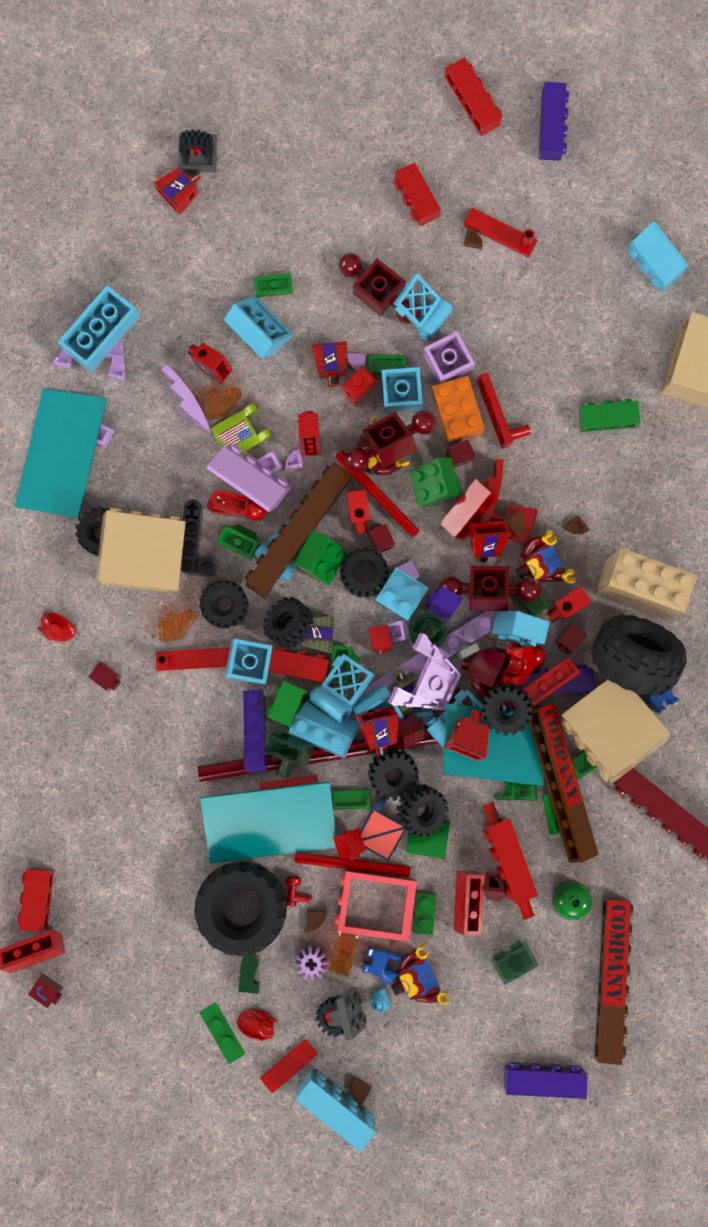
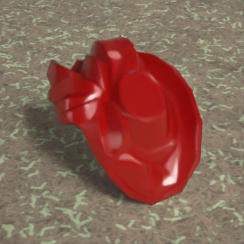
M44 612L40 618L42 627H37L49 641L66 642L71 640L76 634L75 626L68 619L54 612Z
M247 1009L239 1015L237 1026L248 1038L263 1041L268 1038L272 1039L274 1035L273 1023L278 1021L263 1009Z

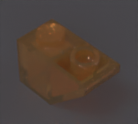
M228 387L223 391L213 389L203 393L207 419L226 418L243 397L241 388Z
M182 611L181 615L174 616V613L162 614V617L157 618L159 640L161 642L182 640L198 620V615L193 613V611Z
M339 932L329 969L330 972L348 977L359 941L357 936Z

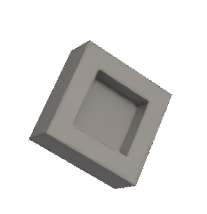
M469 642L460 647L461 651L457 655L461 661L480 649L477 643L471 645Z

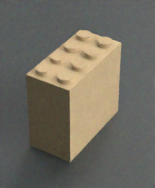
M692 312L681 326L661 394L708 408V317Z
M110 508V511L104 513L102 520L95 584L169 593L177 592L185 521H180L181 518L169 516V518L165 519L161 518L159 514L142 516V512L130 511V513H122L121 509Z
M621 548L606 559L594 594L663 620H668L685 613L698 575Z
M609 680L572 706L561 717L563 732L567 736L571 735L575 740L573 743L579 751L583 750L587 754L586 759L592 766L596 765L600 770L599 775L605 782L609 781L611 784L666 743L670 735L667 728L636 693L625 690Z

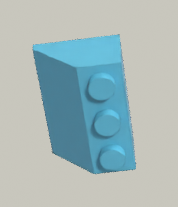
M655 221L638 235L628 248L630 257L633 260H637L641 271L644 274H648L652 285L661 292L678 281L689 266Z
M256 296L234 303L224 319L229 327L262 359L273 355L294 335Z
M307 700L296 714L288 733L295 738L345 759L358 730L359 723L350 718L344 723H339Z

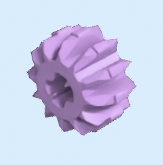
M309 945V952L302 948L301 953L303 955H296L299 961L295 962L294 965L295 967H300L297 970V974L304 972L303 979L311 975L310 979L314 981V974L321 978L322 974L320 971H327V968L323 965L328 964V959H322L326 956V953L318 954L320 950L318 946L315 952L312 951V945ZM309 959H313V962H317V964H314V967H310V964H306V962H309Z

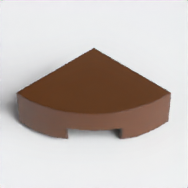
M468 227L464 246L482 250L483 242L475 229Z
M521 510L506 521L508 528L516 537L522 533L525 525L524 515Z
M579 515L563 526L567 532L574 533L575 535L585 534L590 531Z
M307 911L306 932L319 928L325 921L327 911Z
M354 1075L352 1093L356 1101L362 1105L372 1085Z

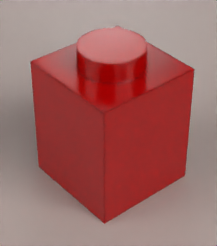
M388 624L369 628L373 652L377 651L378 654L388 653V649L392 648Z
M359 828L345 831L333 837L340 859L348 858L351 861L359 858V853L366 851Z

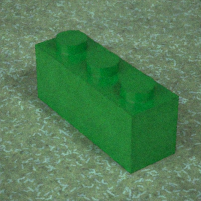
M624 399L617 403H613V401H604L602 404L588 402L584 403L578 410L581 432L636 428L641 423L638 401H632V399Z

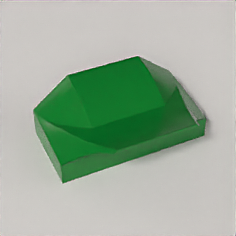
M239 524L232 527L224 526L216 542L218 545L249 560H252L259 545L257 533Z
M333 645L330 672L334 668L332 664L338 655L341 657L344 654L359 664L360 658L354 653L353 647ZM345 661L342 665V673L351 671L349 662ZM352 675L343 677L344 686L353 681ZM339 678L333 679L330 684L340 685Z

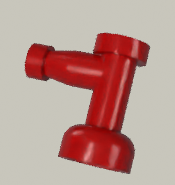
M286 876V883L289 885L287 906H296L297 902L311 903L312 895L296 894L297 886L302 881L300 877Z

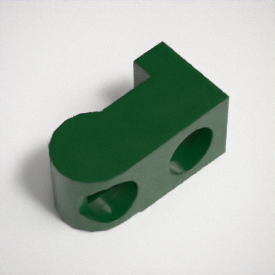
M255 953L244 956L241 961L238 992L259 993L260 982H255L259 957Z

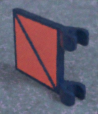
M379 796L360 834L366 849L389 861L406 829L397 820L381 812L386 799L383 796Z

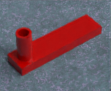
M471 208L463 226L471 227L477 233L528 258L538 241L534 238L535 234L532 229H526L524 232H521L474 208Z
M488 372L481 374L476 383L501 449L508 448L514 442L513 440L529 436L531 434L530 427L526 424L509 430Z
M230 647L156 652V671L227 667Z
M568 657L525 687L523 691L529 693L528 697L531 698L532 706H534L581 672L570 657ZM505 701L510 710L514 713V704L509 701Z

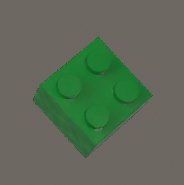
M436 458L409 470L418 507H432L461 495L452 458Z
M312 530L293 564L313 579L329 586L339 567L344 562L343 559L346 557L347 552L330 537Z
M283 681L282 685L279 684L275 691V695H277L275 702H271L268 707V718L291 727L296 714L307 701L310 693Z

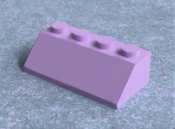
M234 444L224 446L207 465L206 468L268 512L279 507L292 488L288 485L286 479L275 476L270 468L262 467L254 457L245 455L241 452L242 449Z

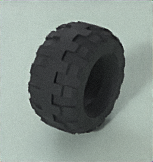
M634 615L611 617L601 626L592 646V660L594 665L597 666V670L606 676L610 682L640 695L657 696L673 689L687 663L686 649L681 640L676 638L675 634L666 630L658 623L656 624L648 619L639 618Z
M251 861L230 862L217 868L204 880L196 896L194 913L198 930L210 946L222 951L223 954L230 956L239 955L241 957L262 951L279 935L287 915L286 894L279 879L263 865ZM239 888L252 891L260 902V913L257 919L245 926L235 925L230 922L223 910L226 896L231 891Z

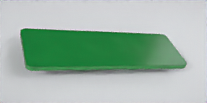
M215 1002L200 1011L202 1019L228 1064L244 1056L245 1051L217 1003Z

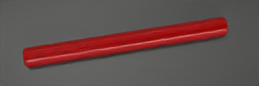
M343 450L339 451L335 458L412 538L419 533V529L363 471H350L344 463L346 453Z
M302 852L295 854V863L404 877H409L411 867L407 865L358 859L349 861L348 858L340 859V857Z

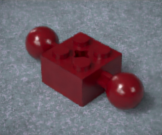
M354 253L343 255L339 261V270L344 276L358 278L353 285V295L381 317L390 306L396 307L394 302L406 284L402 277L378 258L375 259L367 270L362 268L360 257ZM409 299L403 300L401 304L405 308H410ZM414 301V306L418 307V304ZM415 309V318L417 319L420 309ZM396 312L397 318L402 323H412L405 315L404 317H401Z
M420 410L412 417L411 424L406 426L395 411L364 428L362 432L369 447L364 450L358 447L348 450L344 457L346 467L352 472H361L368 466L369 459L376 456L383 468H386L418 449L413 434L427 435L431 433L436 426L434 414L428 410Z
M471 565L470 583H462L457 577L448 576L442 579L439 584V590L444 586L459 596L469 594L470 610L508 611L509 595L518 596L524 602H533L538 599L541 593L540 584L533 578H524L518 584H509L510 566Z

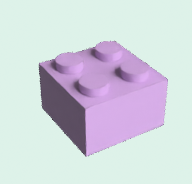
M458 331L424 347L423 357L438 384L458 379L474 369L475 363Z

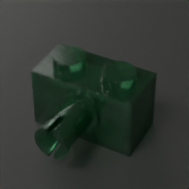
M279 731L270 734L265 753L281 759L277 775H281L282 778H289L292 764L300 767L310 762L314 744Z
M517 941L510 946L511 949L504 952L502 950L493 955L494 959L491 962L504 985L539 966L525 941L522 943Z

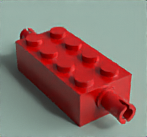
M494 801L484 804L482 807L488 822L484 824L485 829L482 832L485 840L491 844L492 848L489 849L492 860L498 864L496 872L499 879L505 883V896L508 900L518 904L523 920L532 918L535 914L529 899L537 897L538 894L511 819L507 817L499 818Z

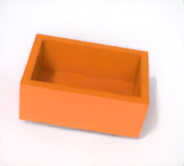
M469 376L432 386L431 396L447 445L483 435L485 427Z

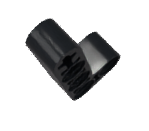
M191 499L185 503L183 511L185 531L180 570L186 575L211 577L216 573V564L211 558L199 557L203 508L197 500ZM193 506H196L198 509L194 511L195 519L192 518L193 514L190 509H193ZM195 524L197 526L196 530L188 532L187 528L189 525ZM188 543L195 544L192 551H186ZM186 562H193L190 570H184ZM211 563V570L208 572L203 571V565Z

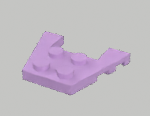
M122 337L106 357L112 359L108 373L109 378L126 381ZM62 350L58 358H55L53 364L72 369L74 359Z
M419 633L412 649L427 656V662L412 694L394 687L388 703L396 706L446 710V704L451 699L461 673L439 652V649L429 641L425 634Z

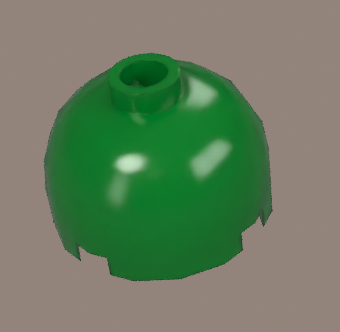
M566 880L554 889L552 905L562 918L579 920L589 913L592 906V897L589 890L582 883Z

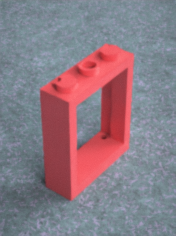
M346 870V874L341 875L340 886H344L343 894L338 896L337 906H341L340 914H336L334 926H338V932L409 942L416 879ZM351 878L407 886L401 933L345 925Z

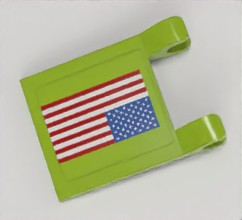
M254 403L211 428L221 448L234 444L242 449L241 452L244 453L273 437L269 429H265L257 435L247 417L258 412V408Z

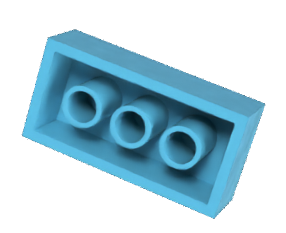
M106 286L57 343L63 351L92 373L139 319L140 315L133 305L109 286Z
M312 1069L297 1088L296 1101L361 1153L376 1132L374 1115L366 1108L362 1110L352 1096L346 1097L341 1093L343 1090L337 1084L333 1083L331 1085L326 1081L327 1077L321 1071L317 1070L315 1072Z

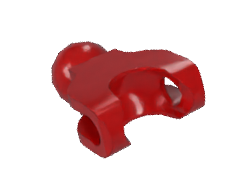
M216 491L207 502L208 510L213 514L243 518L246 516L252 521H260L267 514V510L253 500L233 492Z
M516 641L508 643L506 654L511 655V661L508 668L503 671L502 682H507L508 684L515 683V686L525 683L530 673L535 668H539L544 664L546 654L543 648L539 645H536V647L528 645L521 647V644Z

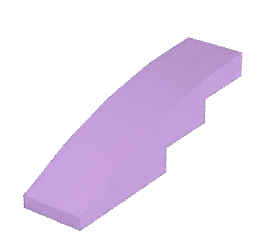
M166 364L161 370L173 382L170 388L182 400L179 404L181 410L209 434L211 432L209 425L192 392L182 379Z

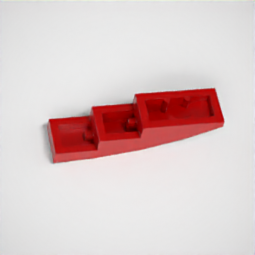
M504 459L495 460L494 477H488L486 484L498 496L503 477ZM498 499L479 522H490Z

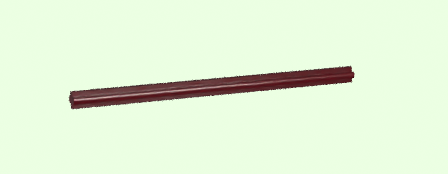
M425 730V739L408 748L438 744V742ZM364 739L352 741L345 759L376 754V749L370 750ZM398 739L396 744L387 746L391 751H394V748L404 749ZM318 747L266 755L267 771L344 759ZM244 759L197 766L200 782L259 773H247L244 768Z

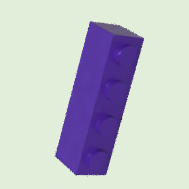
M544 82L541 98L539 160L561 161L562 155L566 154L567 143H564V137L567 136L568 125H565V120L568 118V108L565 107L569 100V91H566L567 83Z
M444 586L440 590L436 588L426 604L429 607L427 612L447 623L463 598Z
M577 665L576 667L581 673L548 696L592 692L595 690L593 668H587V665ZM548 668L537 669V673L530 674L526 682L520 684V686L524 689L548 672Z
M263 690L243 691L244 768L247 773L267 772L265 695Z
M510 1062V1065L504 1066V1091L506 1095L587 1099V1073L578 1065L562 1068L559 1064H550V1067H542L539 1063H530V1066H522V1063Z

